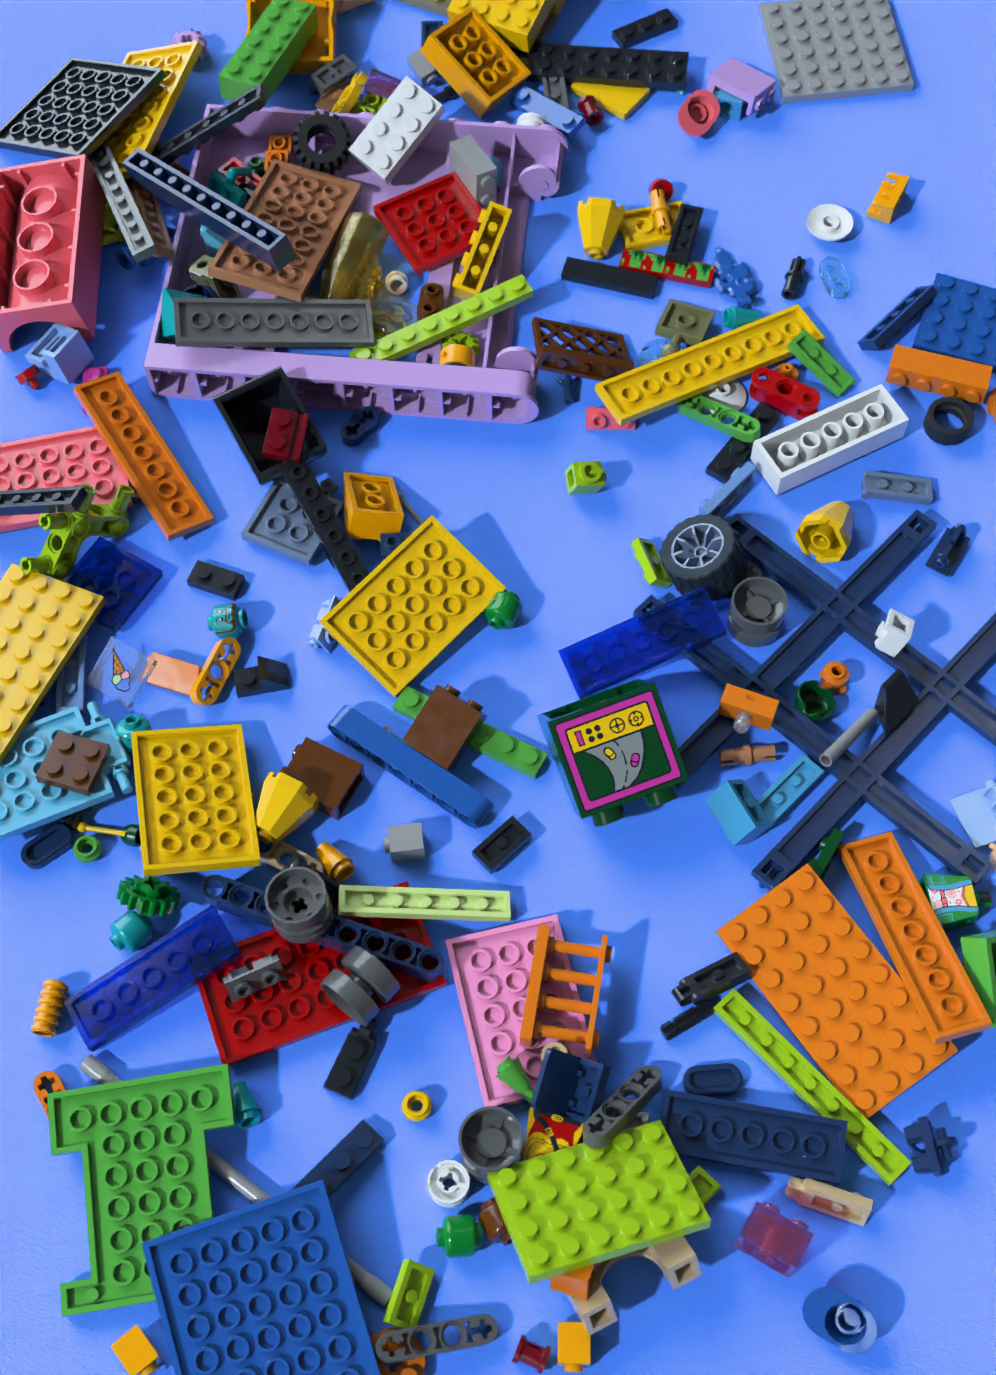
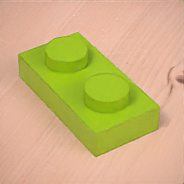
M640 537L632 541L631 545L635 551L634 556L644 571V578L647 583L665 589L673 582L662 565L661 556L654 541Z
M403 1259L383 1319L384 1323L400 1329L418 1325L435 1270L410 1259Z

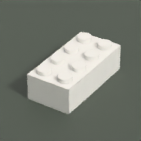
M406 75L348 150L354 158L388 185L445 113L443 105Z

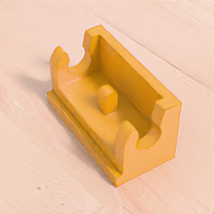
M888 172L886 178L894 180L895 183L883 180L866 212L867 217L890 224L905 195L910 176H902L893 172Z

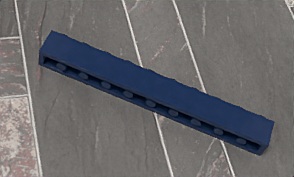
M139 147L122 162L136 185L280 272L297 256L285 233Z

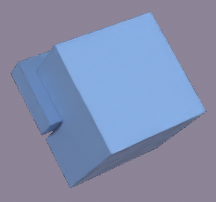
M54 323L24 355L27 361L38 366L43 374L69 385L94 359L78 330Z

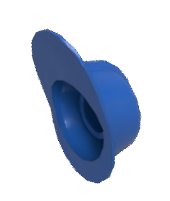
M820 1287L811 1291L805 1298L802 1306L803 1319L808 1328L819 1337L833 1344L838 1349L852 1354L865 1352L875 1343L878 1334L877 1322L872 1312L860 1301L832 1287Z

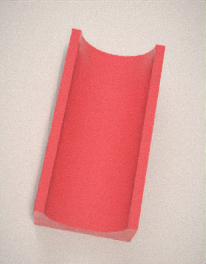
M86 154L0 168V348L3 353L13 352L15 329L30 322H54L78 330L84 340H92L95 337L106 196Z

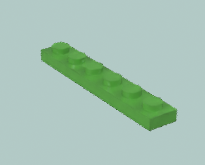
M406 685L394 703L393 711L414 721L429 696ZM486 723L482 724L468 748L534 780L548 759V753Z

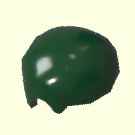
M817 680L804 681L798 687L794 706L798 711L814 723L826 721L833 715L836 700L829 688L823 689L819 687Z

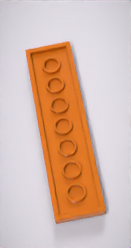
M119 371L74 386L75 396L167 541L214 523L213 515Z
M892 831L839 845L838 853L934 1045L990 1029L992 1021Z

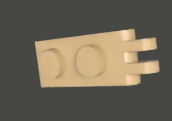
M792 1177L785 1189V1194L795 1199L799 1205L863 1227L872 1210V1199L863 1197L859 1193L848 1192L829 1183L819 1182L810 1178L802 1180Z

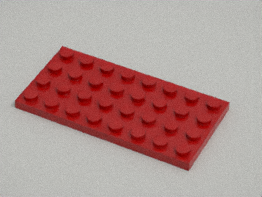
M404 881V882H401V883H399V884H396V885H393V886H390V887H410V886H409L408 881ZM338 906L333 907L335 915H338ZM340 916L433 948L422 919ZM271 929L190 958L189 960L222 1064H229L231 1067L354 1021L326 995L320 986V983L333 969H337L350 976L341 963V960L347 954L313 942L304 944L292 943L282 938L277 930ZM348 933L344 935L342 940L345 942L353 941L357 935H355L354 933ZM376 942L369 949L379 951L384 945ZM400 952L396 956V958L398 960L404 961L407 960L411 956V954L408 952ZM269 954H271V957L277 954L287 979L232 1003L222 978L228 976V972L235 971L244 966H247L248 971L253 970V962L267 957ZM428 961L423 967L427 970H434L437 968L438 963ZM389 969L398 981L400 989L388 1003H383L373 996L371 998L375 1001L379 1011L444 988L447 984L444 975L437 982L430 983Z

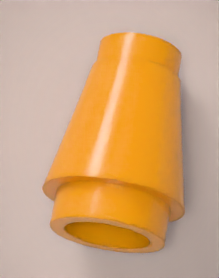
M323 842L316 848L315 853L329 877L337 882H342L351 876L354 871L351 858L328 842Z

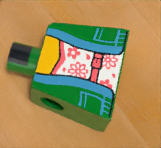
M924 874L919 882L944 932L973 924L979 916L978 908L991 907L990 892L988 890L974 891L972 880L968 876Z

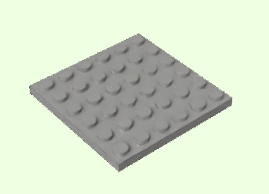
M790 0L759 3L758 13L783 104L913 91L914 82L888 0Z

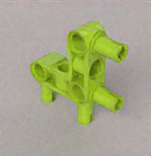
M81 484L80 486L85 488L88 495L76 512L42 513L39 516V526L43 527L44 530L51 529L40 556L23 557L20 560V569L26 574L41 573L46 576H52L60 581L67 578L72 572V568L77 560L78 551L86 538L90 536H102L103 538L120 537L129 528L127 507L135 493L134 490H131V487L121 484L112 503L91 504L97 491L88 484Z

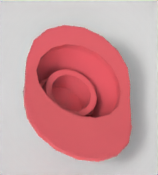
M708 90L694 91L679 108L677 115L679 126L690 136H702L719 116V101Z

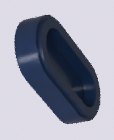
M55 824L23 846L21 859L28 868L41 869L73 846L74 834L67 825Z
M730 1063L692 1066L686 1070L682 1079V1086L684 1091L690 1094L707 1097L732 1095L739 1090L743 1078L738 1067Z

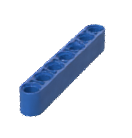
M344 705L327 725L329 731L338 739L471 828L477 829L494 807L486 796L348 705Z

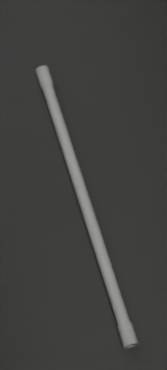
M92 1054L88 1055L80 1065V1069L101 1085L123 1081ZM207 1147L209 1168L250 1201L256 1203L271 1197ZM347 1256L354 1282L375 1301L386 1307L390 1301L393 1289Z

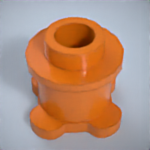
M837 661L826 664L819 675L820 679H822L820 687L823 689L829 688L831 693L843 695L847 690L844 684L848 681L850 674L846 665Z

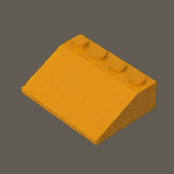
M472 6L431 33L420 50L479 118L494 109L531 75L530 70Z

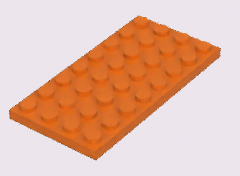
M808 863L716 931L730 952H737L750 968L753 982L831 1084L867 1119L871 1118L958 1052V1049L951 1040L934 1045L901 978Z

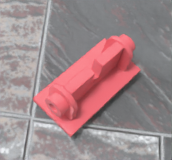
M591 406L586 408V430H635L636 420L619 426L607 407Z

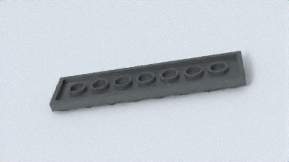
M173 298L176 347H373L375 343L370 300L303 299L302 302L291 299Z

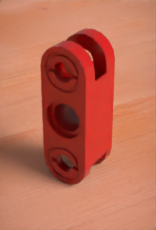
M760 367L753 371L749 395L755 401L762 402L799 421L817 413L821 397L814 388L770 368ZM765 376V377H767V379H766V380H763V379H760L759 377Z

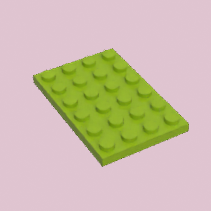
M661 1120L621 1131L607 1146L600 1149L590 1148L585 1143H581L514 1163L509 1168L501 1169L499 1172H487V1180L529 1285L710 1228L711 1219Z

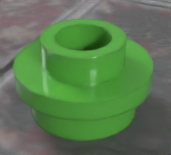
M91 835L78 838L73 847L75 857L83 863L95 861L102 852L100 841ZM87 847H93L91 852L84 853Z

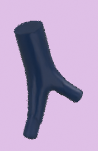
M565 375V381L560 378L557 379V383L562 385L564 389V403L572 404L574 402V386L580 380V377L572 379V376Z

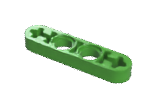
M700 394L676 403L677 411L680 414L743 442H754L761 436L760 422L757 419ZM712 409L714 411L712 414L704 415L701 413L703 410ZM726 418H732L735 420L733 423L725 424L722 422Z

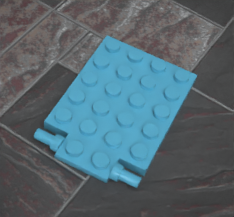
M92 701L87 704V709L91 716V725L88 726L85 725L78 706L26 724L0 764V842L114 798L115 796L106 776L107 774L111 773L113 779L118 781L123 794L130 793L133 790L128 778L129 771L127 768L132 763L126 749L116 736L114 721L112 718H106L105 715L101 714L97 702ZM58 731L110 744L111 752L90 796L37 782L35 776Z

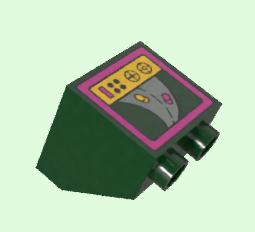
M635 679L537 715L546 743L575 813L581 819L591 816L594 827L607 825L624 818L626 813L622 804L644 797L647 807L670 802L679 797L675 785L689 780L654 682Z

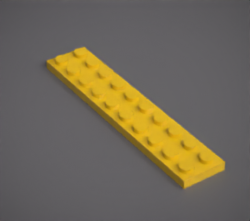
M799 304L597 383L594 391L619 426H622L750 374L757 368L767 367L794 356L786 346L804 329L820 345L823 344L825 337Z

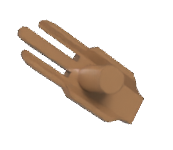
M349 78L338 86H333L324 92L315 104L317 109L332 111L344 89L340 88L349 83L351 79Z

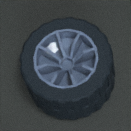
M712 514L696 515L678 523L669 531L666 539L663 540L662 549L660 550L662 565L675 588L684 598L694 602L715 601L727 596L744 579L748 567L747 555L732 525L725 521L724 518Z

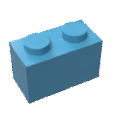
M743 779L727 780L705 799L712 815L719 821L726 838L732 842L733 846L751 843L772 825Z

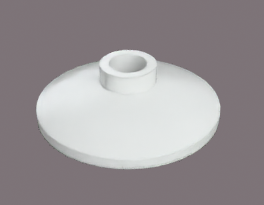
M821 204L814 207L808 213L806 225L810 233L815 237L825 241H837L850 234L853 227V218L845 208L839 205Z
M732 380L700 393L704 397L739 412L746 403V391L737 380ZM712 409L704 410L708 414H712L714 412Z

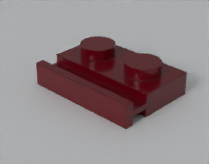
M272 407L262 457L286 462L290 460L299 464L309 414L301 415L295 411Z

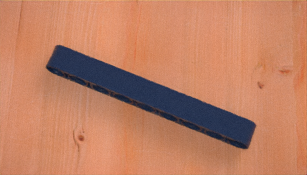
M215 874L208 876L202 882V893L212 908L275 929L270 915L262 913L266 908L265 890ZM215 888L223 889L219 895H210ZM241 897L249 898L248 902L243 905L236 904ZM333 914L332 924L326 933L317 940L312 941L344 954H348L354 946L361 947L377 957L388 969L425 982H437L444 975V961L442 954L438 950ZM348 933L357 935L353 941L345 942L342 940L344 935ZM376 942L384 945L379 951L369 949ZM400 952H408L411 954V956L404 961L398 960L396 958V956ZM428 961L438 963L437 968L434 970H427L423 966Z

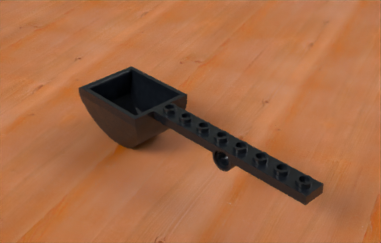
M279 366L212 397L215 406L258 483L263 486L282 476L285 477L322 543L328 561L333 569L337 570L350 593L370 573L308 465L322 458L327 452V446L310 416L299 464L290 460L286 462L262 457L272 407L295 411L301 415L308 414L282 367Z

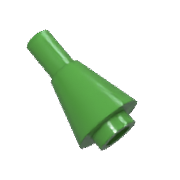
M509 1056L496 1067L499 1073L495 1077L517 1093L522 1094L531 1105L534 1091L530 1086L531 1082L519 1058L517 1057L513 1060Z

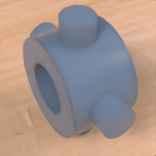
M326 478L320 483L324 494L329 497L333 496L336 490H339V485H335L334 481L330 478Z

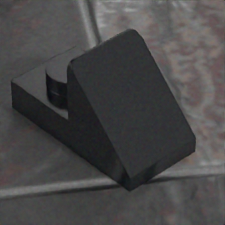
M257 656L258 666L233 670L238 698L291 689L287 664L280 661Z

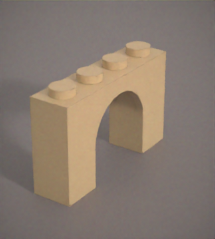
M684 1236L601 1262L587 1301L566 1294L589 1336L618 1321L612 1302L601 1285L604 1274L617 1261L632 1256L651 1259L660 1267L674 1290L702 1275L697 1256Z

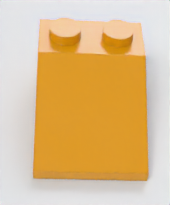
M344 472V522L348 536L358 540L375 539L380 541V533H400L404 514L393 477Z

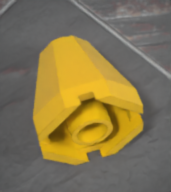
M597 197L588 198L585 204H583V200L578 202L577 219L584 253L588 254L590 258L601 259L603 256L608 255L624 224L625 206L620 204V208H618L616 201L613 199Z
M832 501L806 515L794 535L802 553L808 556L810 553L817 556L814 560L819 563L839 562L851 543L854 517L851 507L842 501Z
M270 772L264 780L255 816L257 838L267 844H270V842L279 843L315 814L319 807L318 796L314 793L309 796L306 793L308 787L291 776L278 772L275 777V773Z

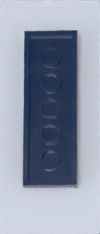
M665 1089L661 1122L678 1156L803 1179L810 1178L836 1185L841 1184L848 1121Z

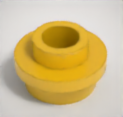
M412 1091L404 1097L402 1111L407 1119L419 1122L426 1119L431 1113L432 1103L426 1093ZM415 1102L423 1105L422 1109L418 1112L411 1109Z

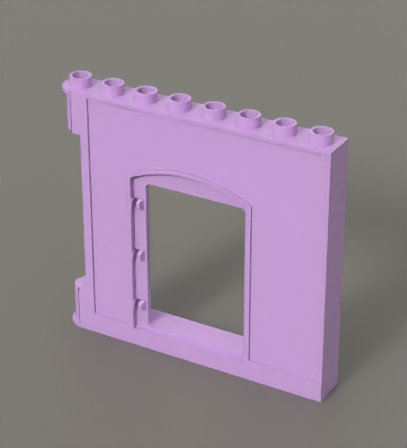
M207 104L204 118L224 105ZM280 106L262 108L257 112L254 111L246 116L242 122H236L228 127L225 132L218 133L210 138L207 143L196 147L189 177L207 187L211 172L217 171L220 166L232 157H236L245 165L252 156L265 158L266 150L269 147L270 135H292L293 137L294 129L298 127L300 119L305 120V115L308 113L314 116V111L290 110ZM317 109L314 111H319L320 114H324V111L328 110ZM329 111V116L336 114L339 117V121L343 119L346 123V128H349L351 146L375 116V114L369 112L350 114ZM459 118L438 120L388 185L350 154L347 164H343V169L340 171L336 169L333 176L361 183V192L347 218L378 220L373 212L374 205L449 174L451 141L471 135L488 157L501 159L504 164L501 191L496 194V203L512 209V213L480 293L520 275L529 200L541 201V196L550 197L558 191L562 158L567 154L568 141L562 132L549 124L528 126L513 125L504 121L484 123L469 122ZM317 134L311 138L308 145L314 152L325 154L334 149L336 142L327 134ZM293 146L290 164L302 167V163L299 164L296 159ZM182 212L180 213L172 246L173 253L171 258H169L162 289L168 288L183 291L189 285H194L191 276L186 273L188 264L196 262L203 255L209 256L206 252L204 239L200 234L202 224ZM464 255L429 270L427 284L437 283L444 289L442 310L464 301L453 296L455 287H452L456 273L461 274L464 266L460 264ZM237 284L242 294L240 298L275 299L273 294ZM161 292L144 362V369L152 395L156 397L213 401L212 397L281 366L305 408L358 412L363 407L372 406L379 411V414L507 424L531 422L539 413V404L535 399L539 369L534 367L535 353L526 347H512L517 305L463 329L465 333L472 332L475 338H479L481 346L480 354L476 358V366L468 367L439 364L440 352L445 337L418 349L415 362L276 352L277 347H176L175 340L161 338ZM428 358H433L432 364H428Z

